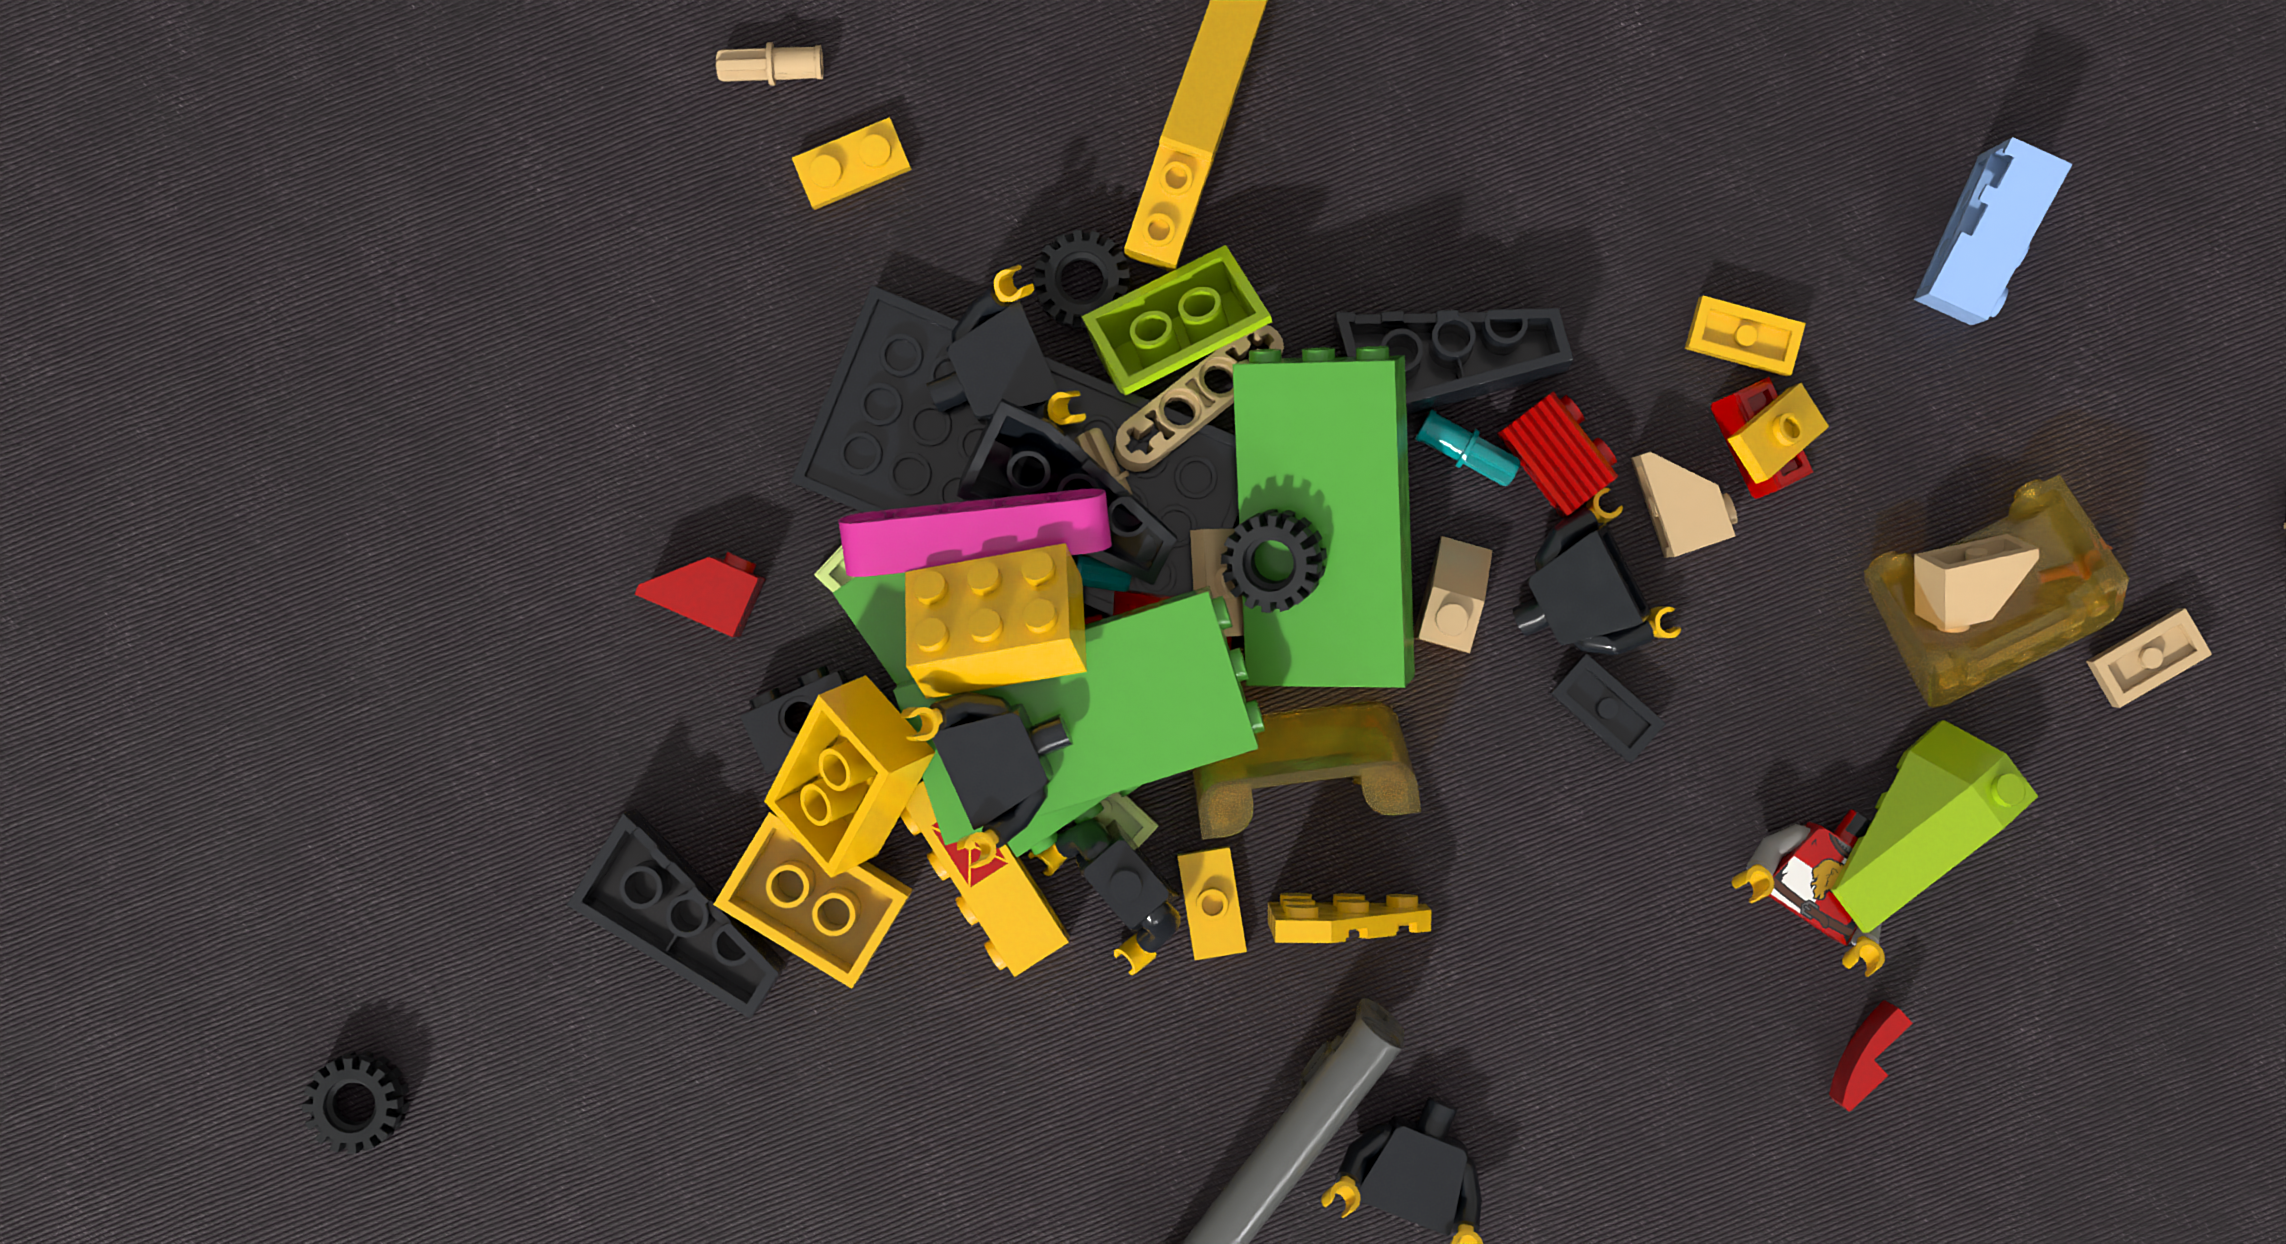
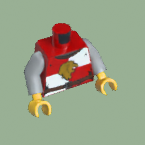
M1849 809L1834 833L1821 825L1808 822L1805 825L1794 824L1763 838L1749 860L1747 870L1732 878V886L1737 889L1749 881L1753 887V895L1749 899L1750 903L1769 896L1831 939L1845 946L1852 941L1854 946L1842 958V964L1846 968L1850 969L1858 962L1859 957L1863 958L1866 962V977H1869L1882 967L1885 962L1883 949L1879 946L1882 923L1869 933H1863L1831 891L1858 838L1865 836L1872 822L1854 810Z

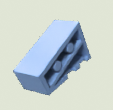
M2014 137L1980 154L1914 300L1969 325L1986 321L1989 317H1995L2007 298L2008 288H2006V285L2015 269L2025 258L2030 241L2072 164Z

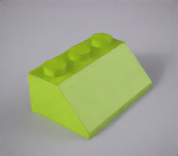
M1226 245L1082 316L1097 356L1117 391L1124 395H1128L1272 323L1271 315Z

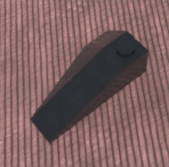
M1003 398L985 425L961 475L956 494L957 497L966 501L1078 489H1102L1106 492L1112 546L1103 551L1087 553L1086 555L1154 585L1177 540L1176 534L1055 423Z

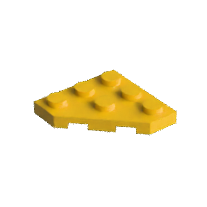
M1281 893L1280 902H1268V925L1275 943L1345 942L1346 938H1349V930L1353 929L1359 931V938L1365 939L1395 936L1396 932L1399 931V926H1409V932L1415 933L1431 931V909L1427 904H1418V896L1411 894L1386 895V903H1369L1368 900H1365V895L1340 893L1333 894V903L1315 902V900H1312V894Z

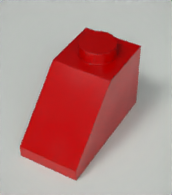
M727 552L724 560L716 557H707L638 585L634 595L731 637H741L766 579L753 573L757 564Z

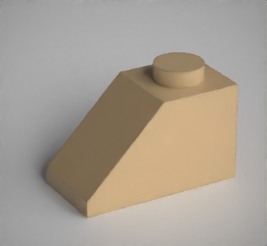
M1652 452L1631 458L1664 558L1676 557L1735 537L1732 525L1738 522L1737 513L1732 499L1727 493L1721 494L1719 485Z
M2003 534L1914 554L1915 615L1936 625L1938 630L1947 633L1964 632L1972 624L1992 620L2038 561L2039 548L2009 534Z
M1440 536L1413 632L1415 639L1461 652H1471L1485 602L1493 550Z

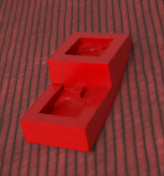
M1883 1000L1858 1028L1838 1063L1832 1079L1829 1096L1848 1112L1856 1107L1889 1076L1874 1059L1913 1024L1898 1007Z

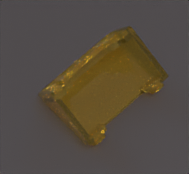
M2060 474L2045 482L2041 479H2036L2026 483L2014 493L2015 501L2011 504L2007 517L1946 546L1949 547L2009 534L2039 548L2038 561L1992 620L1972 624L1964 632L1947 633L1938 630L1936 625L1915 615L1914 559L1911 554L1904 553L1898 555L1896 551L1884 553L1873 560L1868 569L1864 570V582L1917 688L1929 707L1935 708L1957 700L2096 632L2112 622L2121 613L2129 577Z
M1367 701L1262 715L1266 731L1257 733L1259 749L1192 769L1202 840L1228 837L1244 830L1253 817L1251 789L1352 776L1353 783L1362 786L1365 801L1374 811L1383 815L1393 816L1421 812L1418 784L1398 716L1389 706L1380 702Z

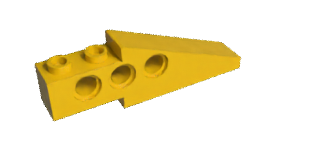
M1210 0L1159 140V147L1124 248L1125 257L1169 272L1177 269L1268 0Z

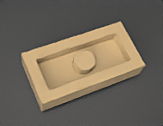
M2177 608L2086 662L2111 706L2121 708L2211 656L2212 653L2186 608Z

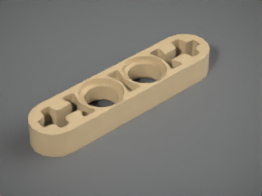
M1266 325L1214 351L1125 421L1118 429L1113 445L1114 456L1118 463L1125 469L1134 472L1146 471L1152 468L1233 404L1234 388L1222 394L1212 392L1205 384V374L1211 370L1219 369L1228 373L1233 380V364L1245 358L1251 345L1250 341L1256 346L1265 343L1269 349H1281V353H1283V339L1278 331ZM1172 401L1185 402L1191 407L1194 418L1186 425L1172 424L1164 414V407ZM1153 424L1156 425L1159 433L1149 441L1147 455L1141 450H1136L1133 453L1127 450L1130 435L1140 440L1151 432Z

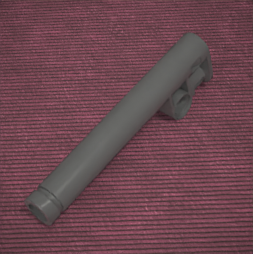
M1361 999L1356 1007L1354 1023L1344 1035L1338 1034L1331 1043L1328 1041L1324 1042L1315 1052L1300 1076L1295 1099L1181 1244L1250 1243L1376 1081L1404 1048V1029L1392 1014L1370 999Z

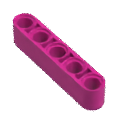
M1093 488L869 511L847 515L838 520L846 575L851 577L905 573L912 570L1066 543L1071 555L1099 552L1112 546L1106 492L1102 489Z

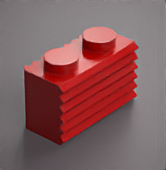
M1553 391L1500 430L1497 435L1512 455L1520 460V465L1551 506L1563 517L1571 514L1618 477L1612 468L1617 463V459L1603 440L1597 437L1591 441L1579 424L1585 418L1577 405L1567 395L1559 399Z

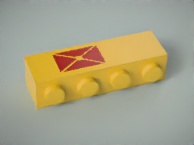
M924 781L919 782L900 816L909 831L914 836L922 832L933 849L926 855L938 876L943 881L950 877L958 888L961 895L955 901L966 920L971 925L979 922L990 938V940L984 943V946L998 969L1002 970L1008 966L1015 977L1069 943V933L1021 858L1015 856L1007 843L1001 848H996L995 857L989 864L977 868L969 867L981 855V849L976 842L972 841L970 845L961 850H957V842L948 845L944 844Z

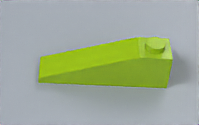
M1945 720L1938 721L1903 753L1896 766L1899 771L1888 792L1881 794L1875 806L1878 811L1865 836L1858 838L1831 889L1832 893L1863 933L1872 931L1985 844L2038 797L2006 753Z

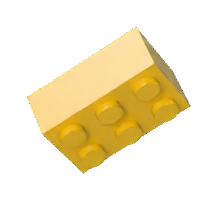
M1066 543L905 572L906 667L926 699L1087 672L1083 582Z
M866 675L818 695L764 800L831 878L879 854L936 753L926 741H911L906 738V736L914 735L918 732L905 718H901V713Z
M771 811L768 813L713 905L852 989L860 979L913 889L867 861L831 878L777 815Z

